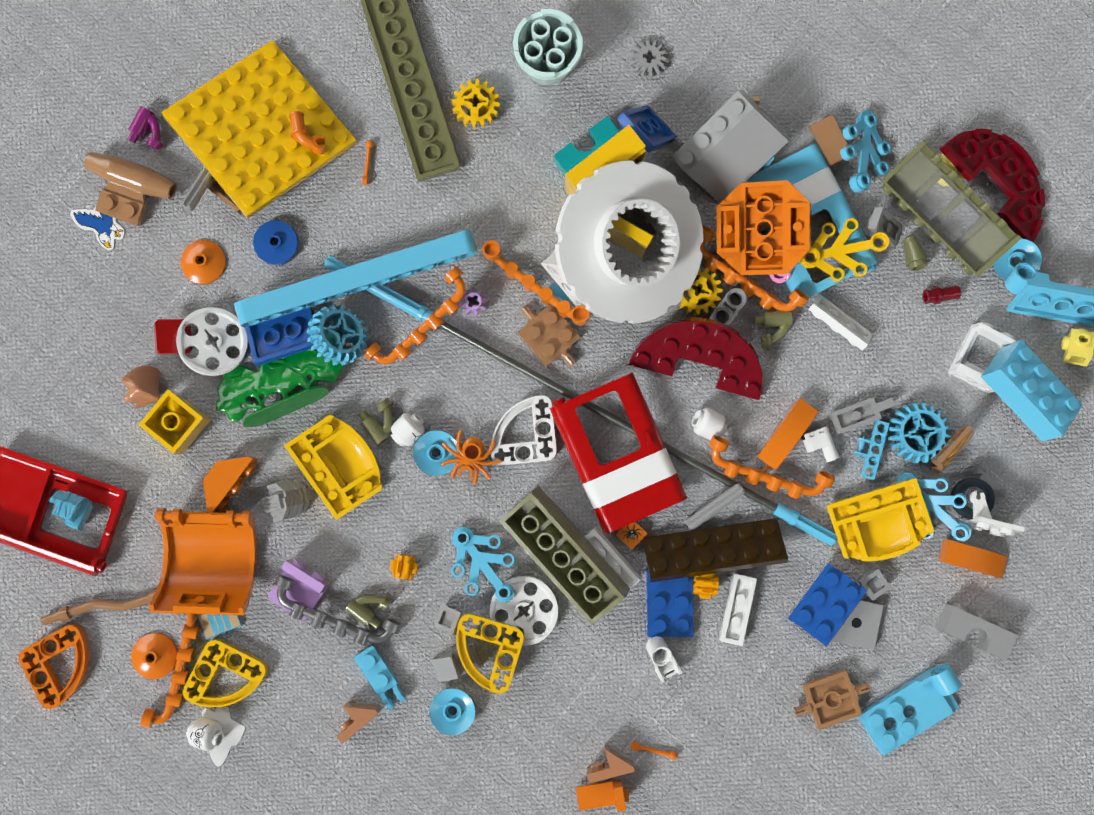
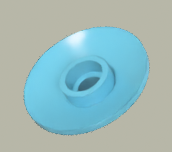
M1022 238L993 263L996 274L1005 281L1016 266L1012 263L1014 257H1019L1020 263L1032 265L1038 272L1042 264V256L1039 248L1033 242Z
M434 430L423 434L417 440L413 456L416 465L421 471L428 475L440 476L454 468L456 463L445 466L441 465L446 460L458 458L447 451L442 445L445 442L451 449L459 453L456 441L451 435L443 431ZM435 448L440 450V455L437 457L432 455V450Z
M448 688L442 690L433 698L429 708V717L431 723L439 732L445 735H458L465 732L472 725L475 718V705L466 692L456 688ZM455 706L457 712L455 714L450 713L449 707Z

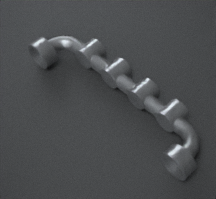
M278 575L274 583L278 587V601L282 606L291 610L289 613L291 617L302 620L303 616L312 618L311 624L313 626L324 628L325 624L334 627L332 633L341 637H345L346 633L355 636L354 642L366 646L368 641L376 644L385 643L394 633L399 634L402 627L400 622L391 618H385L382 624V628L385 629L384 633L374 634L366 628L357 627L346 620L337 619L323 611L312 609L301 602L288 599L286 591H292L295 580L284 575Z

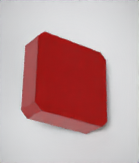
M158 319L154 323L155 351L158 355L179 354L176 337L179 326L184 319ZM188 325L184 331L188 336H192L191 325ZM188 347L185 354H189L193 347Z

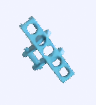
M876 420L871 438H868V440L865 439V436L857 438L860 444L858 451H854V454H857L859 458L863 456L865 460L860 477L875 480L878 465L882 464L880 457L883 446L887 445L885 439L890 423ZM879 424L884 425L882 433L877 429ZM880 435V440L875 439V436ZM865 443L870 444L868 454L862 453ZM873 446L879 448V453L876 455L871 451ZM867 468H872L870 476L866 475Z

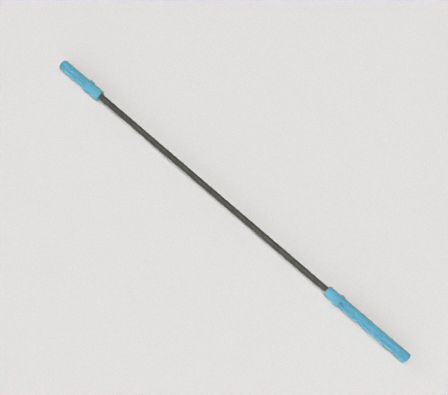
M328 256L324 263V267L331 271L349 267V265L333 256ZM384 284L367 289V291L416 317L419 321L424 322L434 313L428 307L416 303ZM444 321L440 326L443 330L569 399L579 396ZM591 401L581 405L636 435L629 422ZM664 442L668 453L730 488L738 483ZM742 485L745 490L743 495L772 510L773 515L783 519L787 524L794 525L830 546L837 541L836 533L801 515L799 511L793 510L780 502L776 504Z

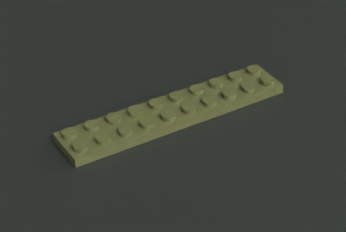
M360 0L417 181H425L460 170L407 0Z

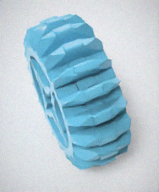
M333 304L328 308L322 307L313 315L308 323L310 327L306 333L310 337L307 342L314 344L311 350L318 351L317 357L323 355L325 363L332 360L333 366L338 363L343 366L348 362H354L356 358L363 354L367 346L365 342L369 338L365 335L368 328L361 326L364 320L359 321L357 319L358 313L351 314V308H347L344 311L342 305L335 307ZM333 321L331 326L323 327L324 322ZM352 343L350 349H342L344 344Z
M924 402L919 403V405L911 403L910 407L907 405L902 406V412H895L897 419H890L894 427H889L888 431L893 432V436H889L887 439L895 441L891 448H899L896 455H904L905 461L912 459L913 463H919L920 460L922 463H928L929 459L932 460L942 449L941 447L947 443L945 439L952 437L950 434H946V430H949L951 427L944 425L948 418H940L942 411H934V405L926 407ZM921 415L926 417L933 427L927 426L924 419H921ZM911 417V421H909L910 427L904 432V426ZM917 430H927L926 433H922L919 436L911 435V433H916ZM934 434L933 442L927 448V446L929 445V437ZM905 439L912 440L918 451L912 449Z

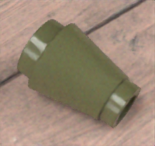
M916 236L904 239L906 267H909L910 271H918L927 267L929 258Z

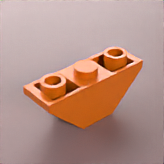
M248 456L217 461L203 479L207 512L222 513L229 505V498L232 494L236 495L243 486L241 482L246 476L249 477L257 468L255 464L259 459Z

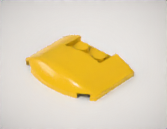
M330 414L286 443L284 447L335 520H338L381 491L382 484H380L378 463L366 441L349 424L334 418L335 416Z
M917 478L892 483L891 485L849 498L846 497L826 505L842 555L846 559L851 557L861 561H879L893 558L916 548L928 533L931 535L934 532Z

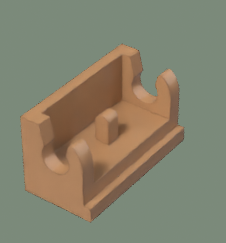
M833 115L810 125L809 131L813 133L829 168L845 162L841 157L840 151L848 146Z

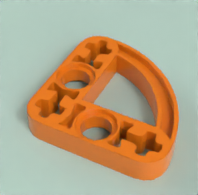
M79 624L65 626L23 649L19 654V663L40 704L46 709H53L62 705L77 692L86 677L90 660L88 639L84 629ZM70 631L76 632L74 638L65 641L62 639V637L69 635ZM49 640L56 642L57 649L55 652H50L47 649V642ZM75 646L76 662L74 672L69 683L63 689L48 660ZM34 653L35 657L29 661L27 657ZM38 664L41 665V667L36 668L34 670L32 669V667H35ZM39 671H43L47 675V681L44 684L37 680ZM51 684V688H48L45 691L43 690L44 687H47ZM55 694L57 698L50 701L48 697Z

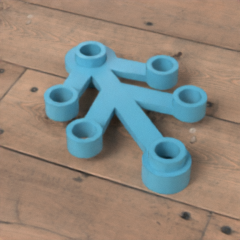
M869 110L859 114L856 118V124L849 125L843 129V136L846 140H852L858 136V132H862L859 141L842 148L840 151L841 157L845 161L854 158L856 153L860 151L858 174L852 176L849 180L850 187L855 193L867 190L871 184V179L867 174L868 158L877 176L880 177L889 172L888 163L880 161L878 155L885 156L891 152V145L887 141H882L876 129L877 118ZM871 138L876 145V151L870 141Z
M910 472L902 473L897 478L896 482L917 478L931 523V512H933L952 530V536L956 540L966 541L970 538L972 534L971 525L964 521L957 522L940 506L953 505L955 508H963L967 504L966 495L962 493L955 495H927L922 490V488H935L938 492H944L949 487L947 478L919 479ZM943 481L946 487L940 488L937 482ZM961 497L964 503H956L955 498ZM935 529L931 535H926L924 539L932 538L935 533ZM957 530H964L965 536L958 535Z
M467 527L456 529L452 535V542L457 547L455 565L451 568V573L457 578H461L466 574L464 562L467 551L472 557L469 583L465 586L466 594L475 596L479 593L480 587L478 582L481 569L496 589V598L501 602L511 601L515 595L514 588L509 584H503L488 562L512 567L516 562L515 556L510 553L500 555L479 552L474 545H488L492 549H498L502 545V540L497 535H491L490 537L474 535L473 531ZM462 534H465L467 539L465 542L462 543L460 542L459 537ZM493 538L498 539V544L496 546L491 545V540ZM507 556L512 557V562L509 565L504 561ZM458 566L462 568L460 575L455 573V569ZM472 584L476 587L474 593L469 592V586ZM504 588L508 591L506 597H502L500 594Z

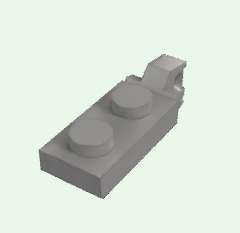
M872 397L829 413L836 433L841 434L881 419L885 416L884 410L894 407L895 403L893 398L880 401L878 397Z

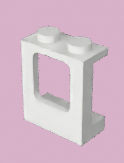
M979 322L970 326L948 373L987 393L995 391L981 378L985 370L969 363L967 356L978 335L999 344L1000 349L1016 342V340L1009 333H1000L994 330V326L989 323Z

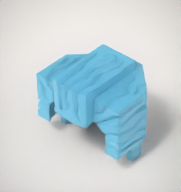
M58 490L49 500V502L56 504L52 514L63 518L65 525L77 530L83 529L94 507L91 505V500L69 491L64 493Z

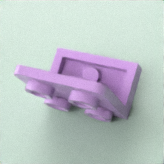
M297 558L286 560L281 567L284 570L281 575L295 580L292 591H286L287 598L292 601L301 602L314 609L330 582L325 580L326 577L318 571H311L306 568L307 565ZM274 585L268 594L269 600L290 613L291 610L282 606L278 601V587ZM303 616L302 620H306L308 617Z

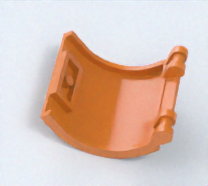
M157 508L155 520L161 526L164 557L160 582L149 604L150 612L245 615L254 587L257 565V536L252 512L243 511L242 513H236L235 510H227L226 513L183 512L182 509L176 508L172 511H167L166 508Z

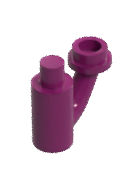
M140 106L128 128L130 134L127 140L136 144L139 137L143 138L150 125L152 138L148 136L146 144L159 151L164 145L160 142L161 135L158 119L152 111Z

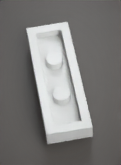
M821 294L815 297L808 310L816 318L827 323L833 331L840 333L848 339L850 344L863 351L868 346L873 334Z
M597 527L584 536L630 589L641 580L642 577Z
M733 573L719 641L743 646L757 578Z

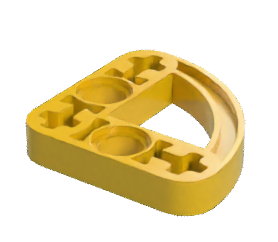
M473 613L462 615L458 622L456 641L459 658L470 677L483 688L497 694L505 693L510 687L523 644L524 636L522 631L516 626ZM469 618H472L473 623L479 625L480 620L484 621L481 626V634L476 633L478 628L470 627L469 630H466L465 625L462 624L463 621H468ZM489 624H493L498 628V632L494 637H488L484 632L485 627ZM501 628H506L504 631L506 634H512L513 631H516L517 636L520 637L519 640H514L513 643H510V639L503 636L502 641L498 640L501 636ZM466 635L499 645L490 678L480 672L472 662L466 646ZM505 653H509L513 657V662L509 666H504L500 663V657ZM497 667L503 671H510L509 674L504 672L503 681L506 684L501 685L500 688H497L496 683L493 682L494 679L498 680L500 676V671H496Z
M213 639L205 645L184 686L183 696L187 701L204 707H223L234 704L257 689L268 673V665L264 660L223 639ZM218 644V649L221 653L215 654L212 660L206 659L205 657H211L214 649L211 647ZM233 654H239L242 657V664L240 666H235L231 663V656ZM248 659L250 660L248 665L251 667L259 665V670L262 673L254 675V670L250 667H247L245 670H243V668L246 666L248 662ZM202 664L210 666L211 674L209 676L201 674L200 667ZM220 666L250 680L245 687L234 693L222 696L206 695ZM198 681H202L197 688L200 694L193 696V691L190 688L196 686Z

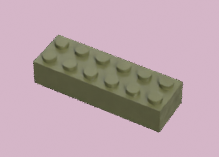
M539 485L499 520L591 626L627 596L630 590L629 586Z

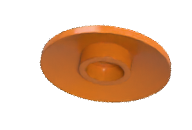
M198 240L186 247L181 257V268L184 275L197 284H209L221 277L226 267V257L223 250L216 243L209 240ZM204 257L202 264H198V258Z
M150 633L141 637L135 643L131 653L134 669L141 676L148 679H159L168 675L174 669L177 661V648L174 642L168 636L161 633ZM150 653L154 655V661L149 660L148 655Z

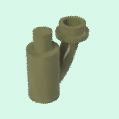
M791 311L763 312L762 316H754L755 325H763L764 328L779 327L771 337L769 334L760 337L762 349L770 350L771 345L787 334L793 322Z
M388 398L377 405L379 413L384 412L383 426L374 415L370 416L366 410L358 414L363 421L361 426L377 446L390 437L393 425L391 410L393 402L389 401Z
M389 594L386 596L360 595L356 598L354 597L344 611L364 626L370 625L376 630L381 622L375 618L376 613L366 607L365 604L378 603V608L385 610L393 599Z

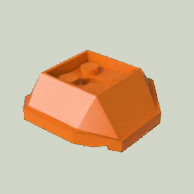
M788 180L740 183L716 207L717 254L725 259L740 275L789 274L811 250V202ZM765 222H768L771 226V230L767 235H763L760 231L761 225Z

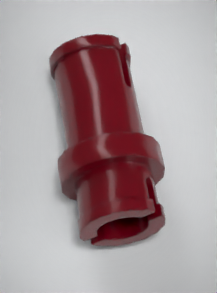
M958 285L945 288L936 286L932 287L931 290H924L922 293L923 302L925 304L933 303L934 305L941 304L942 301L959 300L961 297V290Z

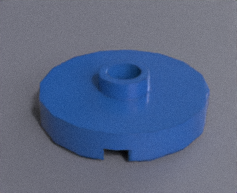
M274 220L268 221L258 228L254 234L253 246L257 256L267 264L284 265L297 254L299 240L298 235L290 225ZM278 239V244L273 246L272 241Z

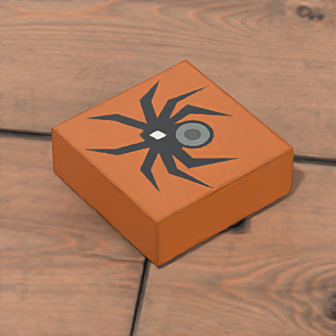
M636 522L620 528L615 533L632 550L648 534Z

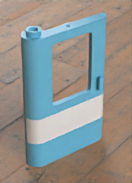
M817 143L754 174L746 182L788 180L811 202V216L822 210L828 211L839 234L843 230V225L847 219H856ZM768 222L763 223L760 227L763 235H767L771 230ZM848 222L847 227L849 229H854L855 224L853 222ZM859 223L857 230L850 234L844 243L845 245L867 240ZM872 249L850 253L853 260L858 263H864L867 266L866 274L877 269L875 265L879 262ZM800 262L793 269L792 277L786 281L791 293L794 289H798L809 298L839 283L832 281L830 277L818 283L813 282L807 269ZM857 266L856 272H864L863 267ZM846 268L843 270L845 275L841 281L854 275L851 269ZM838 272L834 274V278L839 279L841 277V273Z

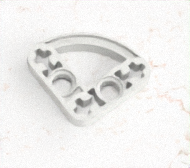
M540 395L527 398L511 407L500 419L492 437L495 445L491 452V458L493 461L499 459L495 458V454L499 453V449H503L504 452H511L510 447H515L514 457L516 461H511V456L504 457V461L498 465L549 461L555 457L554 419L549 409L552 408V403L548 397ZM539 400H544V403H548L549 407L545 408V415L550 414V419L541 418L536 420V415L541 416L540 409L535 407V405L539 404ZM532 407L535 442L501 445L503 434L509 423L518 414ZM541 422H547L551 427L550 432L546 435L538 432L537 428ZM552 436V441H548V447L553 448V452L549 453V457H545L543 453H540V449L544 447L543 441L539 443L538 438H549ZM523 446L528 447L531 452L529 458L525 460L520 459L517 455L518 449Z

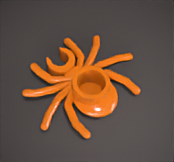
M462 430L458 431L456 438L457 451L459 453L451 449L445 442L442 443L447 451L458 458L446 460L441 465L445 466L459 462L454 466L451 478L455 477L459 467V477H461L462 470L467 469L470 472L468 479L475 472L473 485L477 484L479 470L486 476L487 480H491L489 473L481 465H495L502 462L501 459L481 461L485 460L493 451L494 440L491 441L490 447L484 455V444L477 437L468 438L461 449L460 439Z

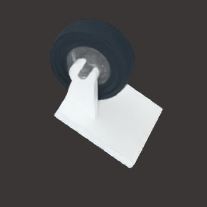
M966 478L959 481L953 487L951 495L962 493L967 497V504L963 508H955L954 506L953 508L959 515L964 517L960 521L969 523L972 530H990L989 534L1004 537V535L1014 536V533L1024 532L1025 527L992 519L990 512L995 504V494L991 486L984 480ZM961 497L955 498L956 503H964Z

